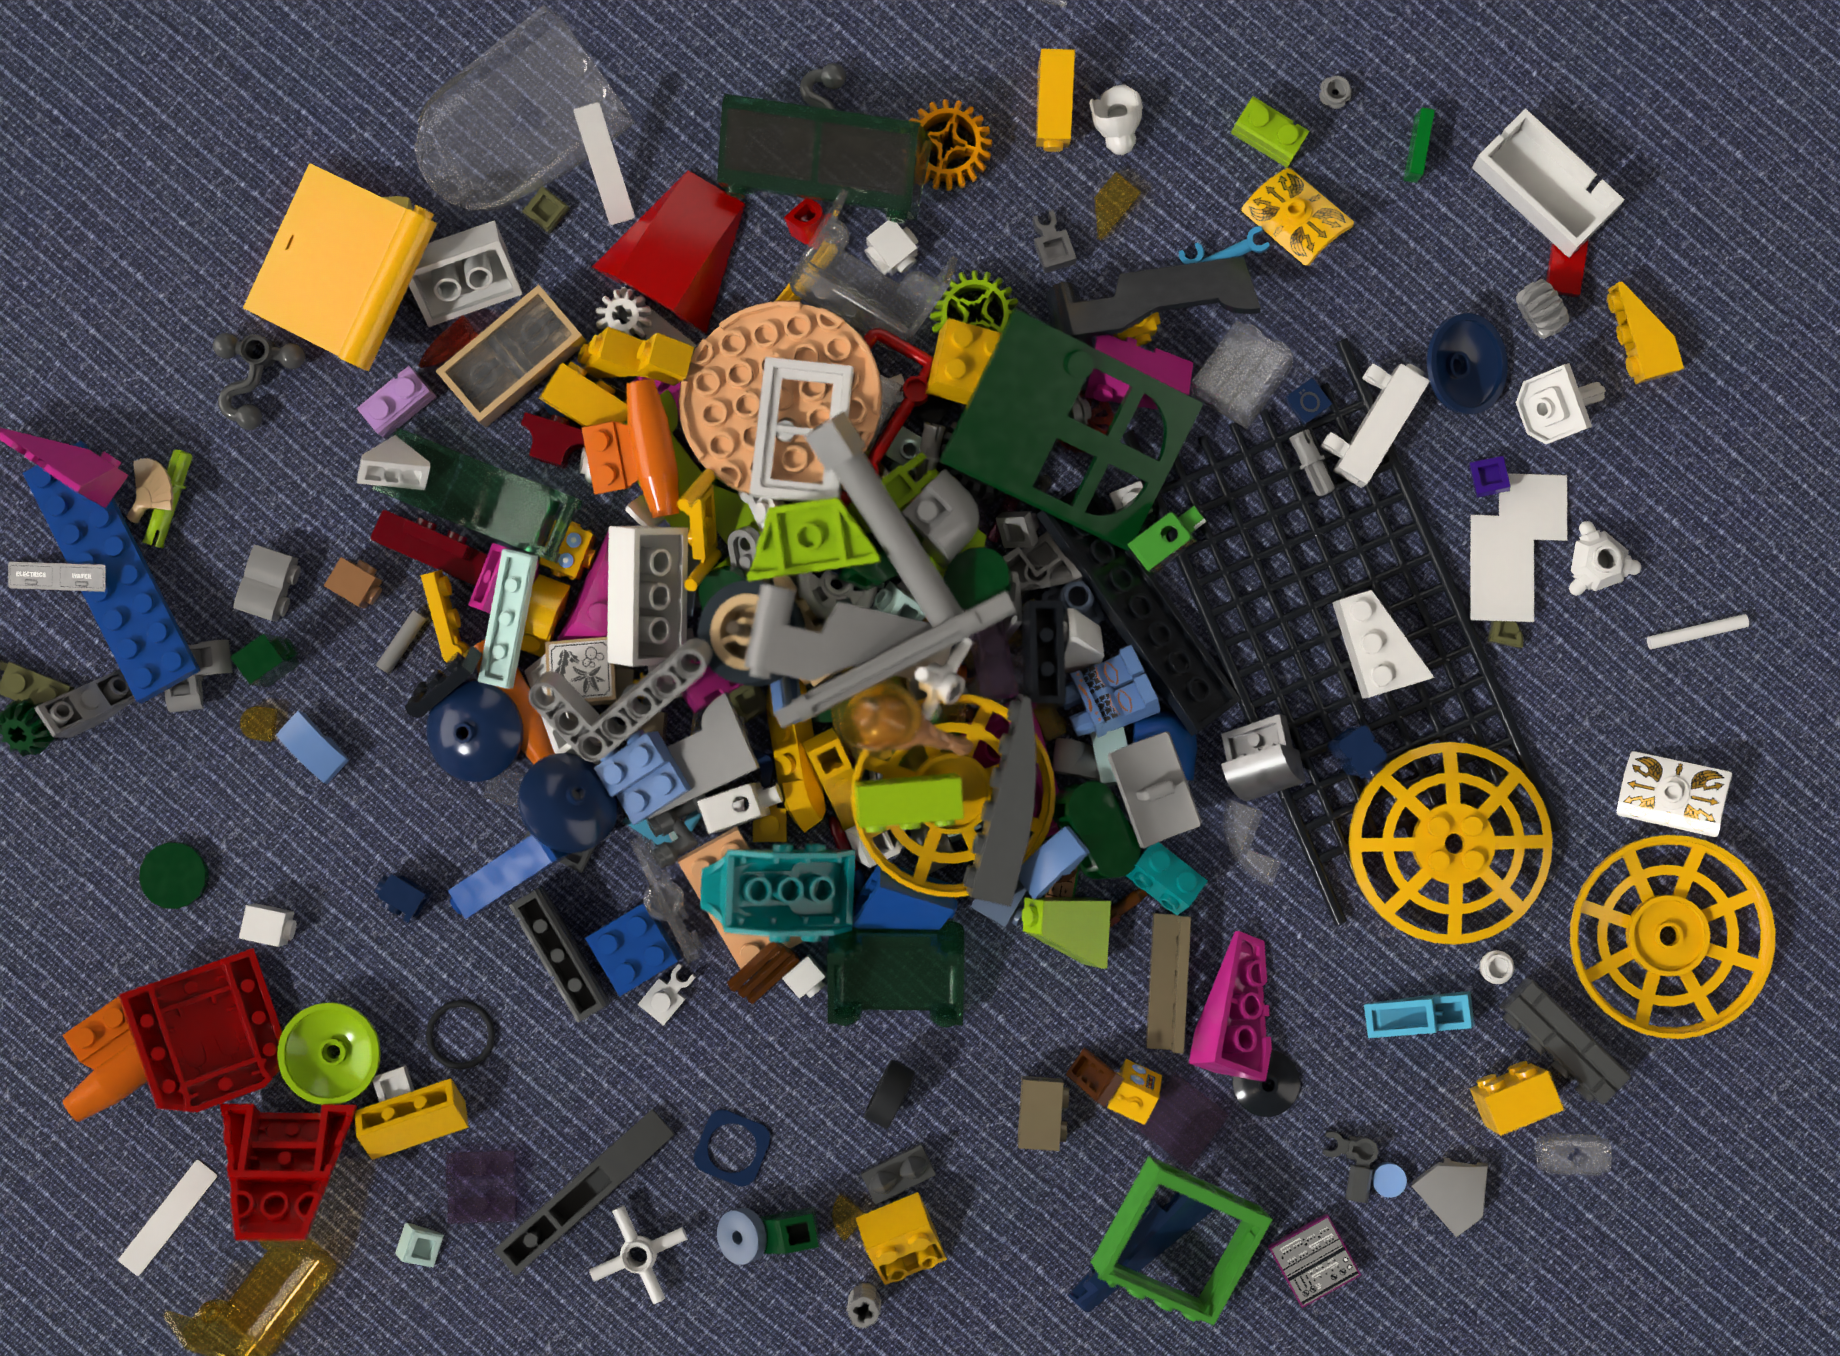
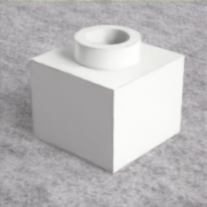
M808 954L787 972L782 979L799 999L805 994L811 998L825 986L821 980L826 977V973L813 957Z

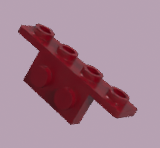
M387 510L381 512L370 537L372 541L476 586L487 554L465 545L468 538L450 530L447 536L435 532L437 525L418 517L415 523Z

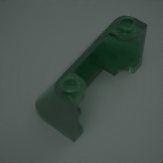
M947 920L940 930L858 929L852 927V931L829 936L827 950L828 1024L852 1025L861 1018L862 1010H928L930 1019L941 1027L963 1026L964 927L958 922Z

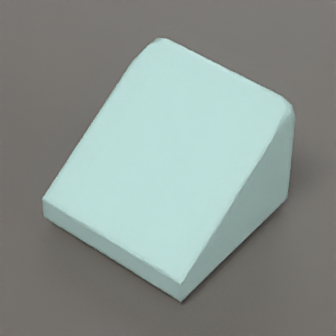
M405 1223L396 1249V1256L405 1263L434 1267L444 1235L415 1224Z

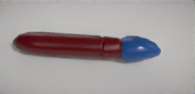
M830 816L828 821L829 828L838 850H852L840 821L835 816ZM855 858L854 887L860 892L865 884V876L859 869Z

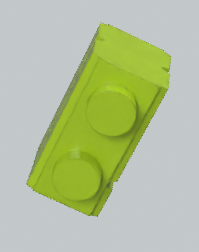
M1252 96L1235 123L1231 134L1287 168L1310 131L1299 124L1294 125L1293 120Z

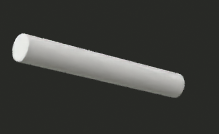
M1746 614L1656 634L1647 637V644L1651 650L1749 627V619Z

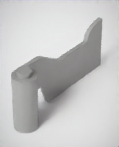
M761 584L744 667L750 669V676L770 680L771 673L813 681L850 666L858 667L933 627L930 623L837 602L820 633L788 626L795 591ZM951 646L895 674V676L907 678V688L913 698L919 700L927 697V693L919 688V680L915 677L916 670L920 667L926 668L933 662L944 666L949 658Z
M728 693L717 697L706 708L701 721L702 731L667 747L690 785L691 790L650 816L649 819L760 768ZM599 760L593 763L599 765L602 762ZM572 791L573 797L580 800L579 793ZM609 834L604 840L610 838L611 834Z

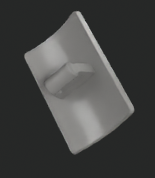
M1166 731L1145 738L1108 754L1110 765L1141 848L1149 847L1157 842L1201 826L1202 822L1169 732Z

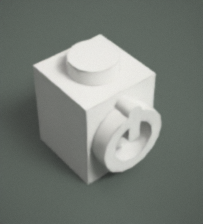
M893 217L866 237L868 248L864 251L873 265L883 275L888 272L893 275L898 270L902 274L916 263L915 257L918 255L916 244L918 240L908 227L902 229Z

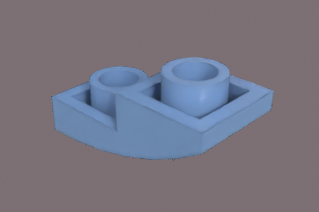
M297 711L276 734L288 750L325 784H328L349 761L348 757L333 739L324 736L306 713Z
M1066 826L1044 843L1022 864L1018 879L1033 899L1042 898L1061 876L1070 874L1089 851L1070 826Z

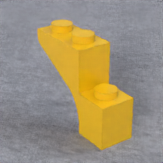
M607 327L599 335H594L588 344L584 343L582 345L577 362L581 363L580 367L587 371V373L597 378L639 376L675 386L687 377L694 347L658 332L645 341Z

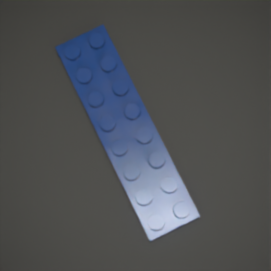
M82 441L73 445L89 449L87 444ZM38 465L25 471L23 475L67 564H99L106 566L105 592H81L136 702L142 704L201 671L114 498L104 508L79 494Z

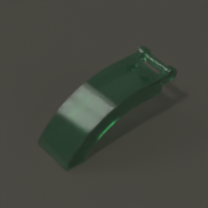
M400 428L396 429L394 435L430 462V471L425 490L373 485L372 490L556 564L558 563L561 556L558 553L575 511L581 508L582 500L474 459ZM561 503L563 504V506L559 513L555 526L552 530L546 547H542L547 536V533L550 529V526L552 524V521L557 512V509L559 507V504Z

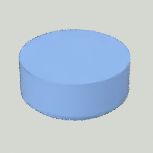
M1383 1162L1373 1169L1371 1183L1380 1195L1392 1198L1404 1191L1407 1178L1405 1172L1397 1164Z

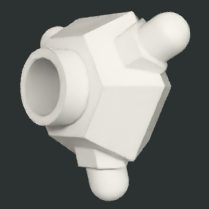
M1584 521L1580 524L1579 531L1582 536L1575 543L1571 572L1574 574L1573 578L1575 579L1569 585L1571 594L1578 596L1586 589L1597 591L1624 581V577H1627L1628 574L1636 575L1640 573L1642 569L1641 563L1633 560L1628 555L1629 551L1606 531H1596L1594 524L1590 521Z

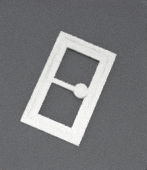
M765 357L749 496L799 502L840 498L841 482L833 470L826 472L824 469L822 484L771 479L775 437L781 442H789L795 435L806 436L813 430L811 428L794 427L787 420L777 423L782 379L833 384L830 418L842 411L849 418L853 366Z

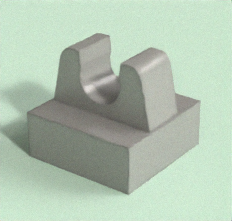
M1030 511L1002 512L996 517L1004 548H1030L1039 542L1036 531L1040 525L1036 513L1031 514Z

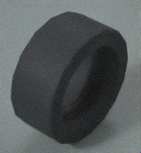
M890 1060L864 1113V1118L888 1129L907 1094L915 1071L894 1060Z

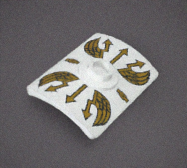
M1633 751L1626 766L1617 814L1627 818L1717 837L1732 780V773L1730 771Z

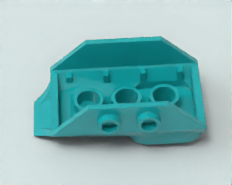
M773 844V850H728L726 855L719 861L702 869L701 909L713 915L722 924L725 933L767 936L771 942H789L790 936H801L802 941L819 942L822 940V936H834L852 931L856 850H825L824 844H805V850H793L792 844Z

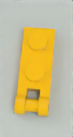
M442 570L421 575L441 653L444 661L447 663L455 653L459 652L462 655L470 647L466 642L461 641L458 628L461 627V620L457 609L452 608L449 596L452 595L450 580L447 576L443 575Z

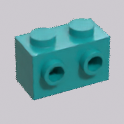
M1159 842L1143 848L1140 852V858L1135 864L1136 867L1126 875L1136 886L1146 891L1160 902L1164 908L1175 915H1179L1191 906L1208 881Z

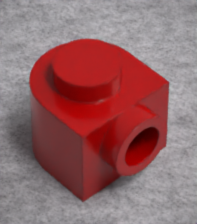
M808 196L784 217L791 236L804 244H817L823 241L829 234L830 227L821 205Z

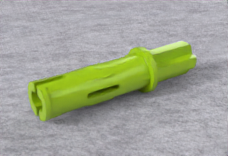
M179 449L173 450L167 467V473L171 478L170 481L173 487V511L154 508L145 537L142 540L143 543L152 545L158 530L154 546L164 549V543L181 491L187 487L184 486V482L193 458L190 453Z

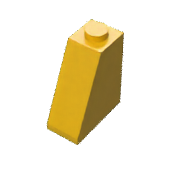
M1041 49L1037 86L1036 147H1043L1044 151L1060 152L1063 150V147L1069 148L1075 62V50Z

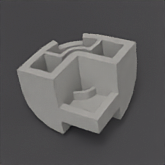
M946 469L901 513L906 522L924 538L920 543L924 550L943 569L971 541L977 531L979 522L978 506L970 492Z

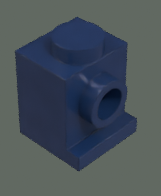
M399 872L391 873L389 877L384 875L374 890V893L378 894L377 897L384 901L382 906L385 909L399 916L402 912L405 914L402 920L406 923L415 922L432 892Z

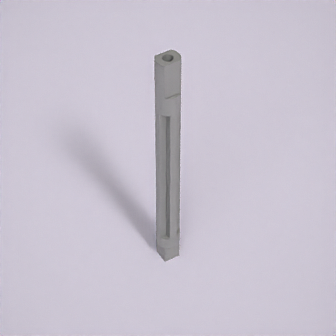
M1004 591L793 699L791 704L777 710L774 714L782 729L800 720L804 722L1017 612L1008 593Z

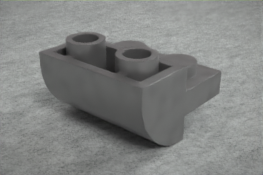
M1278 714L1221 734L1227 762L1221 763L1223 773L1230 788L1240 799L1250 801L1306 782L1300 752L1292 747L1286 716Z

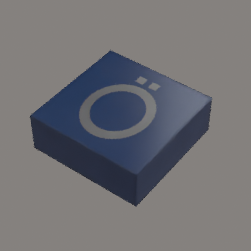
M1313 377L1284 398L1303 425L1332 405Z

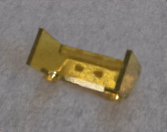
M307 1237L306 1241H258L261 1247L268 1251L229 1302L221 1299L207 1301L201 1305L193 1317L168 1310L163 1314V1317L185 1350L205 1356H272L333 1276L336 1270L335 1261L326 1250L309 1237Z

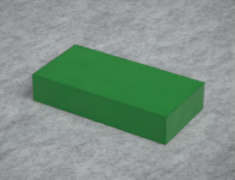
M1421 108L1415 116L1403 181L1417 183L1423 176L1435 112L1433 109Z

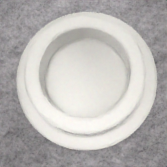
M1489 951L1480 961V973L1490 983H1505L1513 975V960L1503 951Z

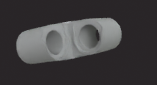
M214 640L188 645L201 671L164 691L167 709L170 713L204 709L201 682L203 677L213 674L233 673L229 640Z

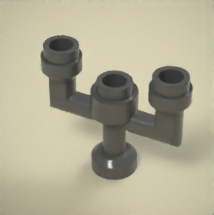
M704 794L656 817L646 819L655 837L659 835L664 837L673 831L678 836V839L673 842H663L651 851L661 869L676 863L678 856L699 844L685 823L680 819L694 811L701 813L697 801L705 799ZM618 801L621 811L623 812L625 817L629 819L621 803Z

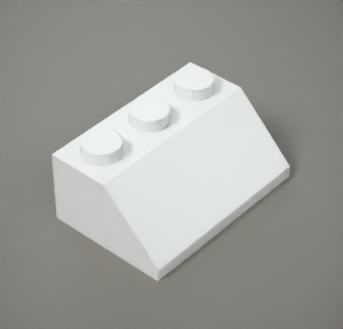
M495 220L428 243L409 284L428 327L523 295L507 247Z

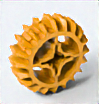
M944 99L942 109H938L936 103L931 102L929 104L931 113L928 114L926 110L920 108L918 115L921 121L916 118H910L909 125L914 130L908 129L904 131V138L909 140L902 144L903 151L909 152L905 157V163H916L912 167L911 173L915 176L924 172L921 177V183L926 184L932 178L934 179L933 189L936 190L940 187V181L946 182L947 191L952 190L953 181H957L961 189L964 188V177L975 182L977 176L974 170L983 173L986 166L982 161H989L991 158V153L985 149L992 147V140L984 138L990 133V128L988 126L979 127L984 120L982 115L971 118L974 112L972 106L967 107L964 112L961 111V101H956L955 107L949 108L948 100ZM947 122L945 129L942 131L925 133L933 125ZM958 124L967 129L971 134L975 147L967 145L968 141L961 139L957 135ZM952 132V147L950 146V150L946 151L943 158L942 143L944 144V140L949 139V135ZM920 144L926 145L927 149L937 154L936 166L925 159L920 150ZM966 156L970 157L963 165L947 169L951 160L955 158L965 159Z

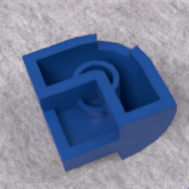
M1160 710L1159 713L1132 723L1131 744L1166 731L1169 732L1186 780L1194 781L1198 748L1197 735H1190L1176 713Z

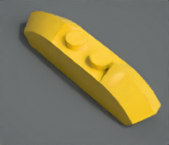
M799 679L800 694L803 695L807 693V689L801 679ZM769 684L766 709L778 785L782 791L783 803L789 815L805 833L822 821L826 812L822 784L802 742L814 737L812 720L810 718L804 722L801 721L782 729L776 716L773 714Z

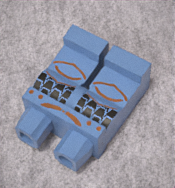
M1132 645L1119 650L1120 654L1109 660L1089 666L1081 672L1079 670L1071 674L1072 682L1065 685L1066 703L1063 704V708L1066 710L1080 703L1084 708V711L1069 717L1077 737L1095 731L1099 738L1106 735L1107 731L1119 729L1160 712L1158 697L1146 673H1144V669Z

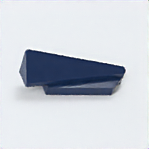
M1176 1192L1164 1207L1153 1198L1143 1212L1116 1263L1139 1272L1211 1213L1213 1207L1179 1192ZM1094 1267L1086 1273L1068 1294V1297L1085 1312L1093 1310L1121 1287L1118 1284L1115 1288L1110 1287L1106 1281L1099 1279V1274Z

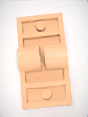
M737 826L678 858L680 867L699 899L701 897V872L703 868L719 861L726 855L728 850H751ZM707 912L740 969L771 942L767 936L725 933L722 924ZM790 936L789 942L781 943L791 949L800 944L802 940L801 936Z

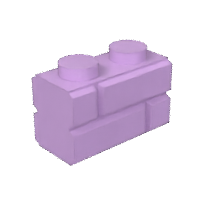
M409 365L397 374V379H391L357 407V410L376 433L385 439L437 397L420 375Z

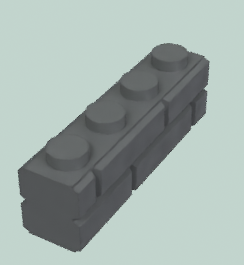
M544 886L537 888L509 905L515 917L520 918V926L550 977L554 976L553 982L577 1023L611 1003Z
M1524 979L1499 1005L1505 1012L1502 1019L1516 1032L1521 1028L1530 1037L1526 1042L1539 1055L1546 1052L1554 1060L1550 1066L1564 1079L1570 1076L1578 1084L1575 1090L1587 1102L1591 1103L1595 1100L1602 1105L1606 1104L1616 1091L1630 1079L1631 1075L1534 980Z

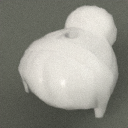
M1125 84L1116 85L1106 90L1100 100L1091 99L1089 103L1093 123L1101 135L1106 137L1107 148L1116 155H1124L1131 152L1136 143L1135 131L1142 117L1143 105L1137 91Z

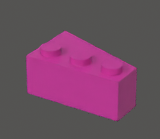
M1110 335L1096 337L1095 349L1189 396L1193 362L1155 348L1153 352L1136 346L1137 340L1127 337L1125 341ZM1094 368L1087 379L1085 397L1101 402L1121 403L1129 385ZM1144 393L1137 408L1144 407L1159 410L1154 401Z

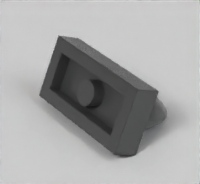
M922 1143L861 1172V1176L875 1205L936 1175Z

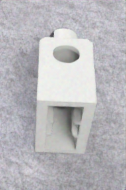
M760 782L749 783L697 802L708 834L723 832L770 815L769 806L783 802V795L777 782L762 787ZM746 798L749 800L748 809L745 807Z

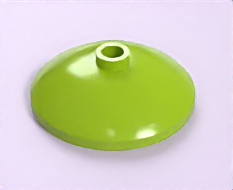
M320 1003L302 1010L286 1025L279 1040L278 1064L287 1085L301 1098L320 1105L341 1104L361 1094L373 1081L380 1064V1042L371 1022L355 1008L341 1003ZM332 1045L339 1047L340 1054L338 1057L331 1055L330 1047Z

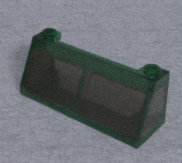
M724 94L721 109L717 182L726 191L727 195L735 198H746V194H752L755 190L877 209L887 215V220L895 223H906V219L917 221L932 141L920 122Z

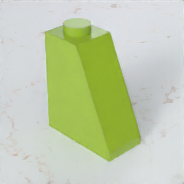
M1025 897L1024 909L1022 911L1023 932L1081 964L1107 969L1111 901L1093 897H1042L1039 899Z

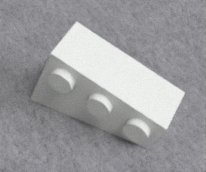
M1372 590L1333 602L1362 699L1435 678Z

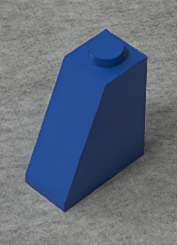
M878 865L853 900L852 927L858 929L940 930L947 919H951L955 915L958 902L954 897H940L917 892L897 882ZM898 867L903 872L913 876L914 871ZM927 876L926 881L936 884H952Z

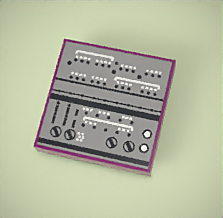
M1327 1213L1268 1245L1271 1254L1302 1308L1361 1276Z

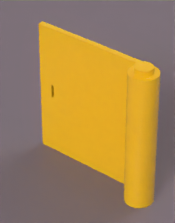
M309 163L243 308L337 355L340 359L369 371L438 224L432 221L434 214L415 205L413 211L401 207Z

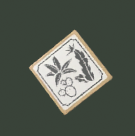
M607 637L545 642L546 672L554 671L561 674L591 706L613 704L617 701L615 664L607 663ZM547 687V695L555 696L554 692Z

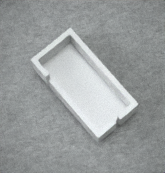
M1526 108L1504 129L1502 135L1499 134L1478 155L1472 167L1568 258L1617 211L1624 201L1603 179L1590 194L1586 189L1597 174Z

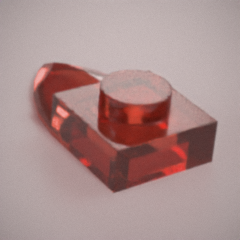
M464 315L457 319L430 344L420 360L419 368L439 364L454 356L479 335L472 323Z

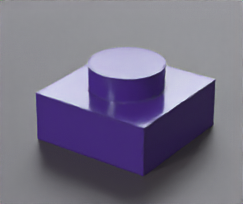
M1503 456L1470 462L1469 469L1476 498L1510 491L1511 486Z

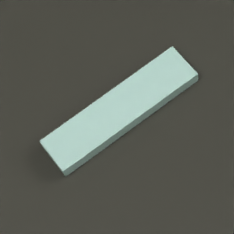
M502 549L478 682L507 689L514 687L538 561L537 555L511 549Z

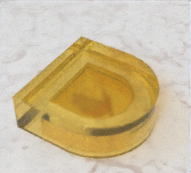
M259 706L248 708L240 718L241 731L250 739L274 742L278 709Z

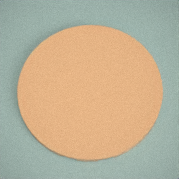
M773 301L745 308L720 322L719 327L706 339H702L694 350L687 377L681 381L679 413L681 425L689 446L698 460L706 469L713 470L716 478L738 491L750 493L765 357L853 366L849 420L866 445L862 452L864 453L876 432L882 409L880 373L875 358L863 337L847 324L843 318L827 309L805 305L798 301ZM782 379L777 423L787 420L794 427L814 429L830 418L833 384ZM795 435L789 442H781L775 437L771 479L822 484L824 467L805 439V436Z

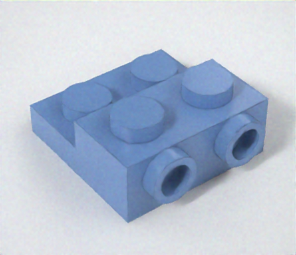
M643 730L633 733L625 739L628 744L620 751H618L617 747L600 760L602 763L594 767L610 797L617 796L633 825L643 822L691 790L690 785L658 731L645 733Z

